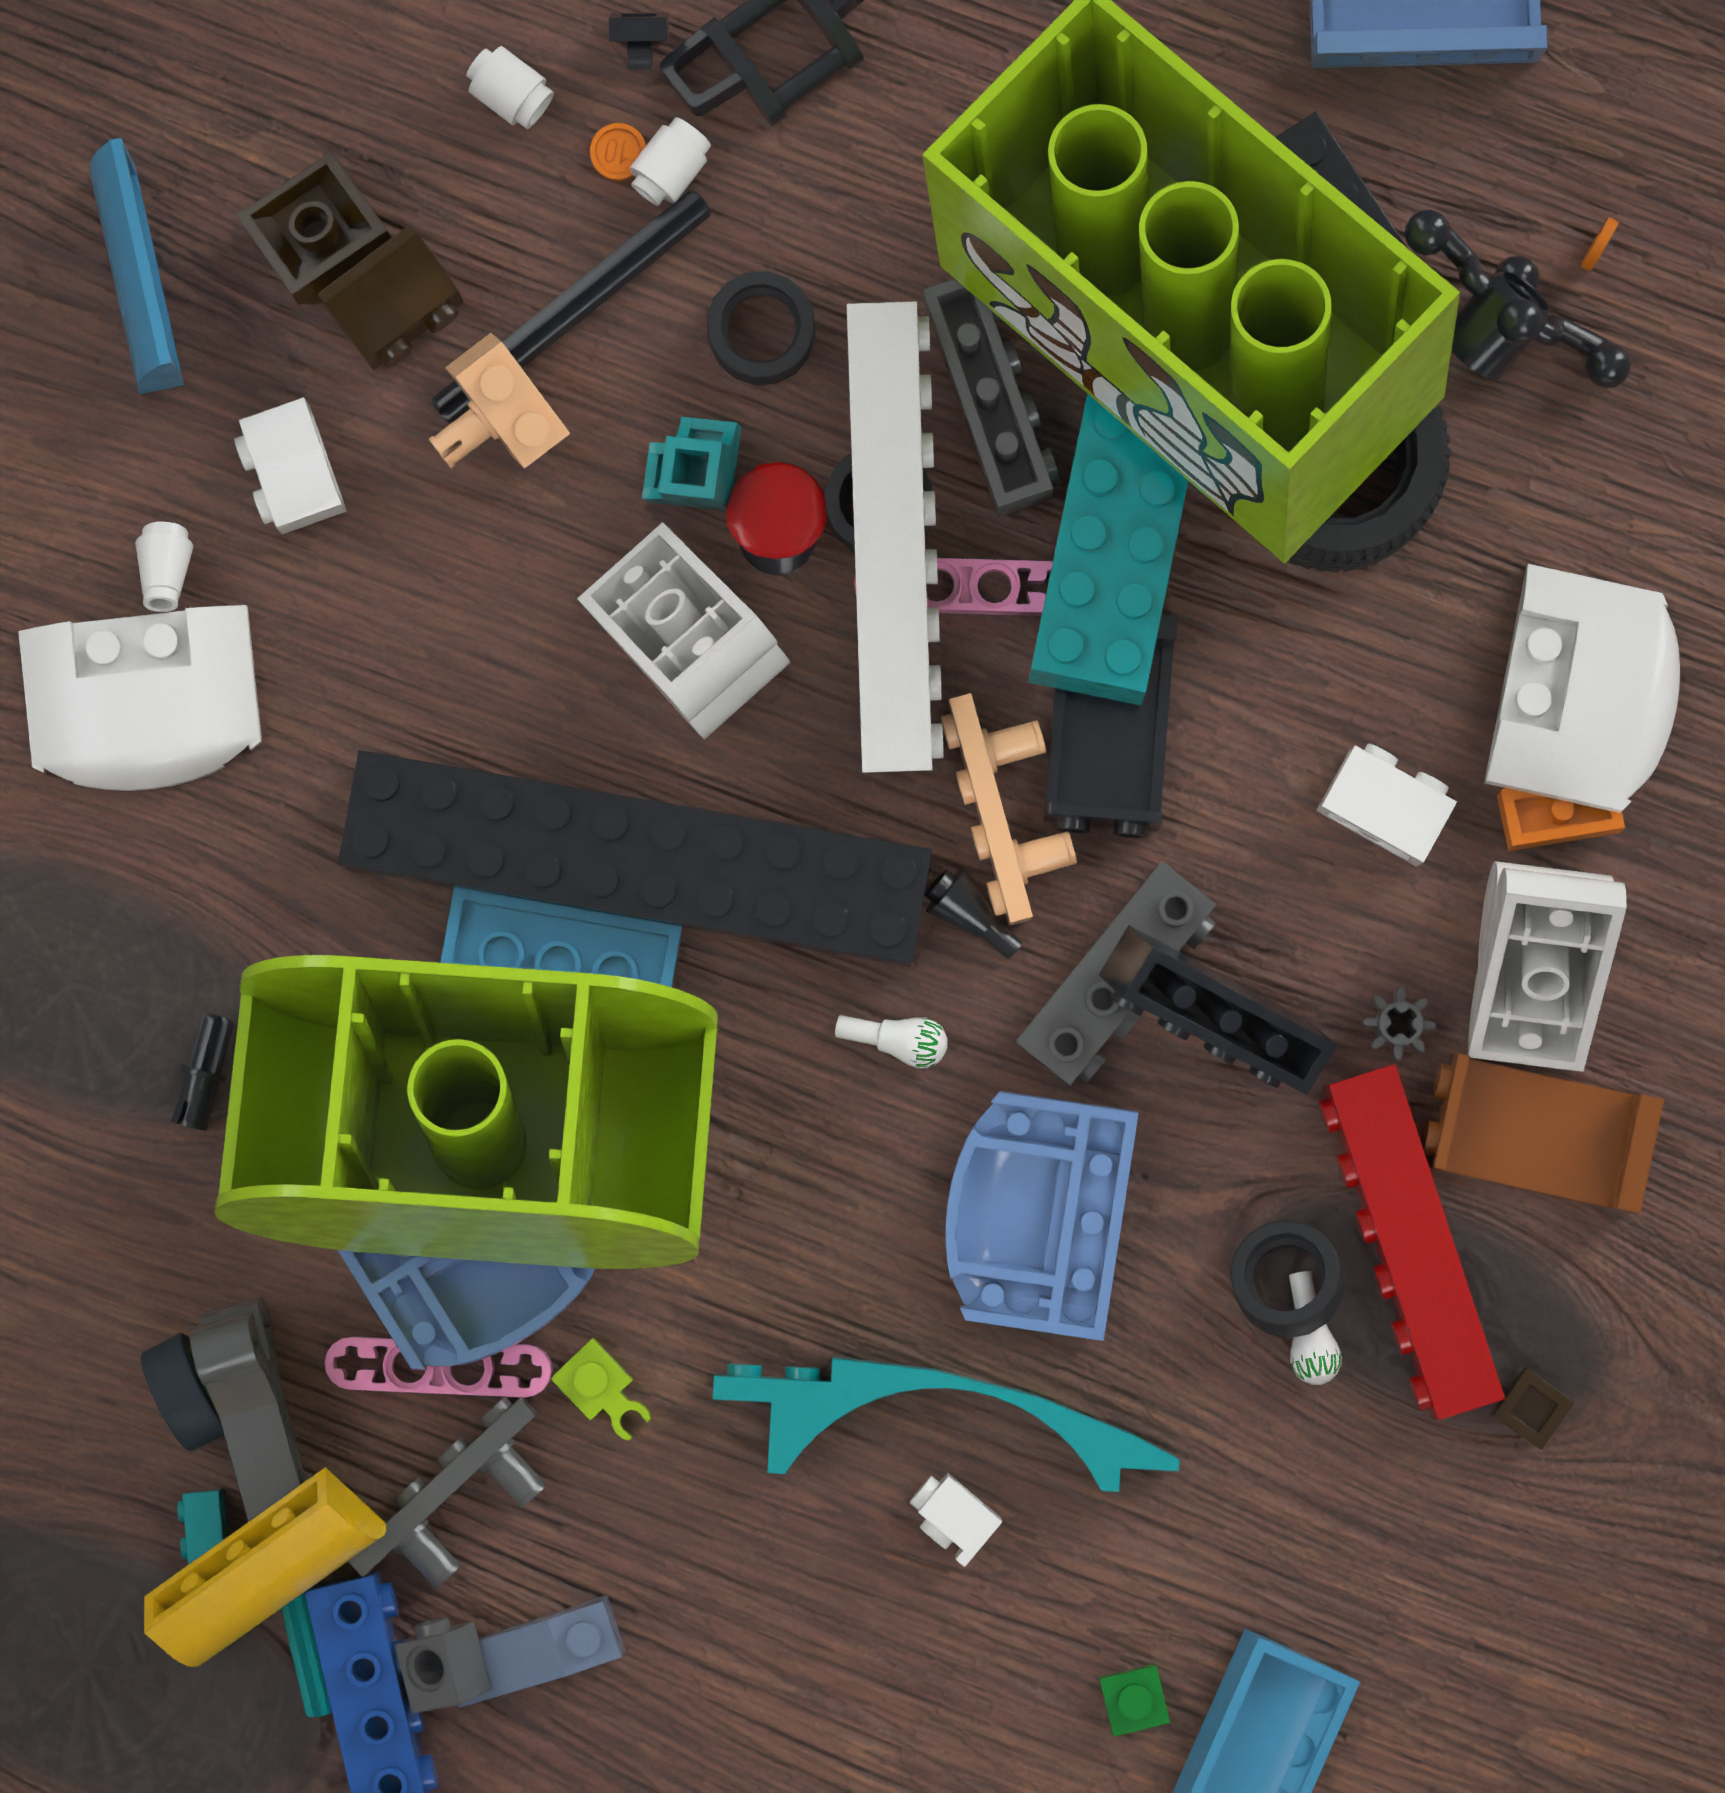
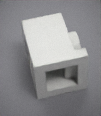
M948 1472L940 1482L933 1476H930L909 1502L926 1518L920 1525V1528L944 1549H947L952 1542L960 1547L955 1554V1559L964 1567L1002 1523L999 1515Z

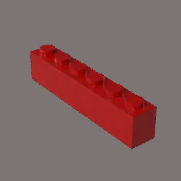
M1392 1064L1323 1086L1326 1098L1318 1100L1320 1113L1327 1132H1338L1344 1150L1343 1154L1336 1156L1338 1168L1347 1189L1356 1187L1363 1208L1354 1211L1356 1223L1364 1244L1374 1242L1381 1263L1372 1267L1374 1278L1382 1299L1385 1300L1392 1297L1399 1320L1391 1322V1329L1400 1354L1403 1356L1410 1353L1417 1376L1409 1378V1383L1419 1411L1429 1409L1431 1418L1439 1421L1504 1400L1505 1396L1396 1065Z

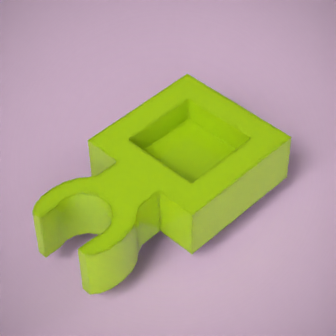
M592 1338L550 1378L590 1421L604 1409L611 1417L614 1431L624 1440H630L633 1437L623 1427L621 1422L622 1415L626 1411H637L646 1422L651 1419V1413L644 1404L628 1399L621 1392L633 1378L595 1338Z

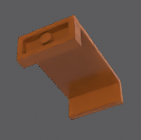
M1459 1053L1451 1055L1449 1065L1440 1063L1433 1089V1097L1441 1098L1437 1121H1427L1422 1139L1424 1153L1429 1155L1428 1165L1430 1169L1628 1213L1641 1212L1664 1099L1644 1094H1627L1470 1059L1468 1055Z

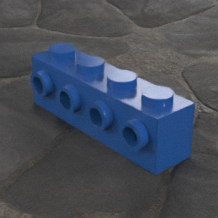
M379 1570L367 1573L364 1577L358 1575L311 1587L305 1591V1596L350 1792L431 1793V1790L438 1789V1775L432 1754L422 1755L418 1732L425 1731L423 1712L412 1713L395 1649V1644L405 1639L396 1641L391 1618L399 1616L397 1597L392 1582L383 1583Z

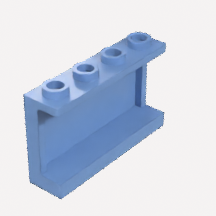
M1310 0L1312 68L1539 63L1547 49V25H1541L1540 0Z

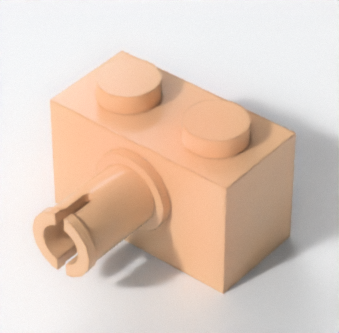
M490 333L445 367L470 400L467 404L470 409L428 440L447 465L453 468L455 463L489 437H492L494 440L499 438L511 456L525 469L568 436L570 432L502 341Z

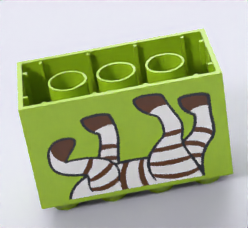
M1074 0L922 154L940 266L1284 564L1445 397L1460 292L1111 0Z

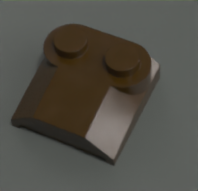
M331 150L323 154L324 157L244 211L241 209L235 213L298 305L323 303L318 296L319 292L392 238Z

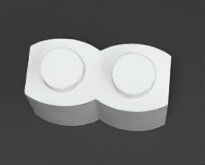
M304 397L239 420L243 436L234 438L245 470L248 471L255 468L262 489L254 491L253 496L264 524L274 521L279 532L285 534L347 512L314 415Z

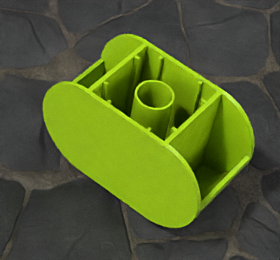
M299 955L279 957L252 964L242 972L240 981L241 999L220 1187L214 1213L221 1222L254 1235L326 1249L575 1268H653L681 1264L698 1256L718 1024L716 1010L704 1000L669 986L613 975L352 956Z

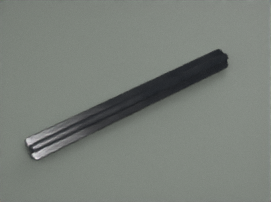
M688 191L502 341L520 367H525L707 220L711 215L708 204L697 192ZM455 380L432 399V404L436 411L449 424L470 409L467 405L470 400Z

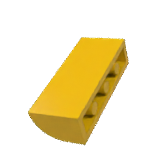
M325 1467L144 1596V1634L176 1661L189 1667H199L382 1538L386 1532V1523Z

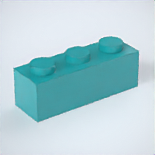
M224 1488L189 1491L182 1494V1501H178V1519L180 1523L185 1522L186 1537H181L180 1541L182 1559H188V1565L228 1537Z

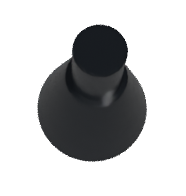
M964 868L958 870L954 875L946 869L927 889L925 896L930 900L926 908L927 913L976 937L981 936L1006 959L1011 958L1022 945V941L995 919L994 911Z

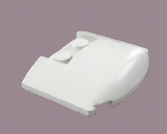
M1532 564L1526 566L1485 784L1621 813L1631 803L1628 798L1650 778L1659 763L1668 742L1677 709L1680 684L1679 647L1673 623L1666 609L1668 605L1663 593Z
M247 605L185 608V611L80 623L69 621L18 631L32 767L45 774L46 770L59 777L72 781L76 785L89 788L119 791L151 790L183 784L213 774L225 768L223 764L233 759L248 745L252 751L262 743Z

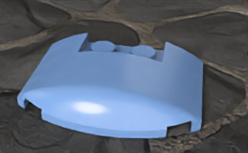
M999 1091L991 1100L993 1104L981 1116L976 1125L972 1127L966 1138L955 1167L948 1196L946 1213L947 1264L950 1279L953 1278L954 1285L964 1303V1306H960V1310L966 1321L1104 1341L1139 1112Z
M338 1250L412 1370H426L424 1366H459L490 1357L516 1345L543 1328L564 1311L582 1292L595 1270L591 1268Z

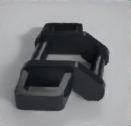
M747 0L718 21L715 17L701 26L698 32L661 61L660 68L666 81L693 115L703 116L743 90H746L760 113L773 126L786 116L784 110L845 66L848 69H852L864 60L862 52L841 21L842 18L864 0H834L831 4L826 0H797L822 30L832 48L773 91H771L757 68L734 41V38L786 0ZM711 46L733 74L707 91L695 94L690 91L678 73Z

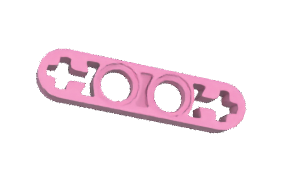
M937 558V570L944 571L951 577L954 589L952 594L943 601L936 602L927 598V608L938 607L939 613L1042 616L1046 597L1044 593L1027 592L1026 596L1029 604L1016 603L1021 587L1018 572L1030 573L1027 584H1044L1047 574L1051 572L1053 561ZM989 572H999L1005 575L1011 585L1009 596L998 603L984 600L978 592V581L983 575ZM855 574V579H854L855 594H856V574Z
M356 1336L342 1338L330 1347L324 1362L328 1377L338 1387L349 1390L524 1398L535 1396L545 1390L551 1381L550 1378L553 1373L552 1362L547 1353L539 1347L529 1344H516L501 1351L504 1355L500 1363L515 1365L521 1362L522 1354L531 1355L532 1364L542 1367L541 1377L531 1379L530 1387L528 1388L521 1387L520 1378L511 1375L500 1376L502 1388L491 1387L490 1384L495 1372L493 1355L482 1359L485 1368L484 1374L480 1381L473 1385H465L458 1382L452 1374V1366H427L425 1374L420 1380L412 1383L405 1382L397 1376L394 1370L395 1358L400 1350L392 1338ZM349 1346L357 1347L359 1357L376 1359L379 1358L376 1347L386 1346L388 1349L383 1361V1372L386 1382H375L378 1369L359 1370L356 1373L355 1380L347 1379L346 1369L337 1368V1358L347 1355Z

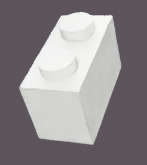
M1367 744L1365 750L1355 745L1346 755L1316 811L1412 865L1419 866L1424 863L1457 801L1446 796L1449 787L1436 778L1423 772H1418L1416 777L1413 778L1395 768L1398 759L1387 751L1372 744Z

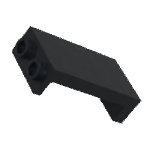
M1161 616L1147 689L1142 705L1054 688L1044 821L1056 822V831L1086 834L1090 833L1091 825L1114 827V836L1147 838L1148 830H1159L1162 824L1163 813L1161 812L1173 648L1177 636L1178 617Z

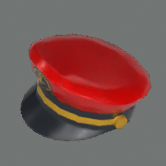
M783 462L758 465L742 475L732 488L726 508L727 525L748 562L759 571L780 575L793 572L802 566L813 552L817 540L820 538L826 525V502L824 492L816 479L801 467Z

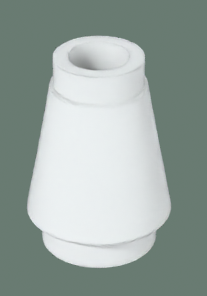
M153 522L143 527L142 535L135 542L143 605L152 611L169 612L178 607V598L181 594L193 551V544L188 539L187 529L183 526L171 522Z

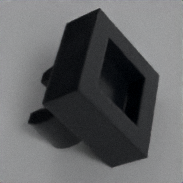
M669 12L612 13L609 17V42L627 41L628 69H651L652 41H667L669 37Z

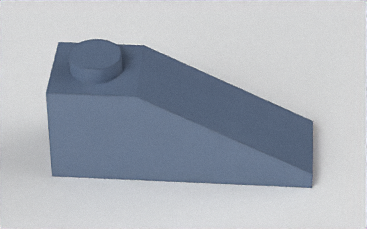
M604 1595L478 1638L491 1690L458 1706L459 1708L556 1680L621 1658L625 1652V1647L608 1596Z

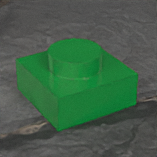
M1155 1663L1099 1676L1113 1737L1170 1723Z

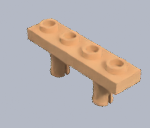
M971 693L951 698L948 701L950 714L940 716L949 750L959 747L965 769L956 771V777L964 805L975 802L981 825L971 827L979 860L990 858L996 880L986 883L995 916L1006 914L1009 926L1029 921L1033 915L1024 884H1028V877L1077 864L1074 847L1068 831L1018 844L1016 839H1011L993 774L997 773V766L1046 753L1039 722L1036 720L987 733L986 728L981 729Z

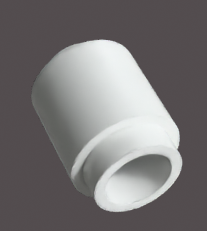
M503 46L498 47L493 53L487 48L484 49L473 61L466 74L472 80L468 90L470 94L511 125L519 123L526 129L531 128L538 121L554 96V92L545 86L546 79Z
M675 117L669 126L662 125L629 167L630 172L636 178L631 186L642 197L656 206L662 200L674 204L707 162L705 154L711 147V143L689 123Z

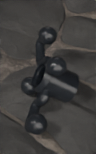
M1432 209L1422 210L1410 217L1405 226L1404 234L1410 248L1423 256L1435 255L1442 251L1458 269L1462 285L1473 294L1457 313L1451 350L1471 370L1487 379L1498 380L1534 339L1544 346H1554L1560 341L1587 354L1585 371L1594 385L1604 389L1614 388L1626 380L1630 373L1631 361L1629 355L1621 346L1611 343L1606 338L1566 318L1556 315L1548 316V305L1536 290L1539 285L1540 274L1537 266L1531 259L1521 255L1508 257L1499 264L1494 274L1488 276L1482 271L1476 254L1450 227L1449 222L1441 213Z

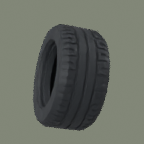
M1436 405L1396 447L1398 452V478L1391 495L1378 508L1355 518H1328L1289 559L1290 564L1296 566L1298 564L1308 570L1316 568V571L1320 572L1330 571L1338 573L1339 570L1347 572L1353 569L1366 568L1367 565H1374L1392 556L1393 553L1398 552L1414 538L1439 504L1438 502L1442 498L1444 486L1448 479L1447 473L1450 470L1449 457L1451 448L1448 447L1450 438L1446 430V420L1442 419L1443 412L1440 407Z

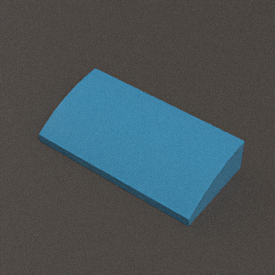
M122 138L112 139L94 154L89 164V172L139 395L182 386L184 382L136 166Z
M1245 1628L1172 1793H1312L1360 1681Z

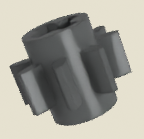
M1401 987L1396 988L1393 994V1003L1387 1004L1383 998L1377 995L1374 996L1371 1001L1378 1012L1374 1018L1361 1020L1360 1025L1365 1027H1373L1376 1038L1371 1041L1369 1048L1373 1050L1381 1047L1383 1044L1391 1046L1392 1060L1396 1061L1401 1059L1403 1045L1409 1044L1413 1050L1419 1053L1423 1052L1425 1046L1418 1037L1422 1030L1426 1031L1436 1028V1023L1423 1021L1420 1010L1426 1006L1428 1002L1426 998L1418 1000L1413 1004L1405 1002V991ZM1389 1011L1394 1015L1403 1012L1409 1015L1410 1019L1405 1024L1406 1030L1410 1033L1407 1037L1401 1033L1394 1036L1388 1035L1386 1029L1391 1024V1021L1386 1014Z

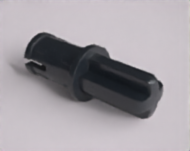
M204 1013L201 1016L188 1065H181L180 1070L184 1071L185 1074L171 1122L176 1124L182 1123V1126L207 1131L219 1081L225 1082L226 1075L221 1074L234 1027L233 1021L229 1018L212 1013Z

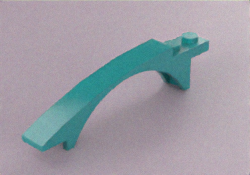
M833 1356L831 1379H820V1368L785 1366V1377L762 1376V1365L727 1363V1374L716 1373L714 1375L713 1399L771 1402L767 1473L785 1474L801 1451L820 1432L855 1408L881 1397L924 1388H951L974 1391L1014 1404L1036 1416L1055 1430L1076 1451L1088 1467L1101 1491L1119 1492L1120 1468L1179 1471L1180 1459L1131 1432L1033 1393L935 1368Z

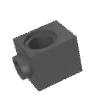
M449 1617L428 1620L414 1626L415 1636L395 1644L412 1713L460 1705L491 1690L474 1621L451 1626Z

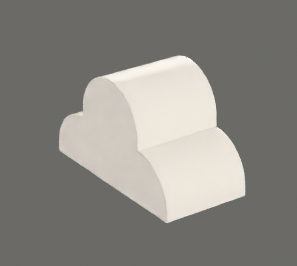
M663 522L577 598L704 740L791 663L777 645L778 642L757 615Z
M1497 861L1493 863L1486 887L1481 921L1478 971L1473 992L1468 1037V1056L1470 1058L1584 1071L1627 908L1624 883L1614 882L1613 877L1610 875Z

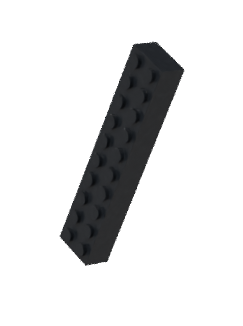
M358 750L338 865L352 871L451 888L459 887L672 924L693 930L912 967L932 849Z

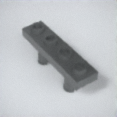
M503 1397L479 1420L487 1429L471 1444L463 1437L459 1438L436 1460L444 1469L435 1478L426 1484L419 1476L394 1499V1502L401 1509L386 1522L385 1535L348 1562L364 1577L391 1550L395 1554L401 1551L435 1589L440 1586L461 1564L426 1527L429 1521L426 1518L477 1470L481 1474L486 1470L521 1509L530 1502L546 1484L512 1448V1445L515 1443L512 1437L530 1422L539 1411L526 1397H520L514 1404L506 1397Z

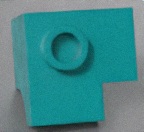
M681 417L676 437L666 436L665 443L650 442L642 499L648 503L726 511L734 486L742 426L737 422Z

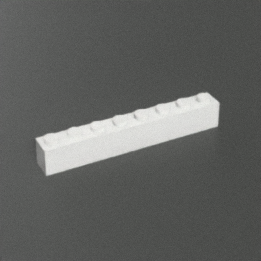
M917 301L847 304L862 773L932 771V759L943 758L942 723L931 724L930 701L941 700L940 665L929 666L928 642H940L938 607L927 608L926 584H938L937 549H925L924 526H936L935 491H923L922 468H934L933 433H921V410L932 409L931 374L919 375V352L930 351L929 316H917Z

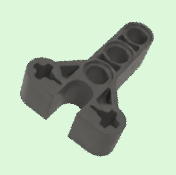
M263 1297L204 1312L200 1318L202 1325L195 1326L190 1335L195 1367L220 1417L248 1522L307 1481L282 1393L275 1352L274 1331Z

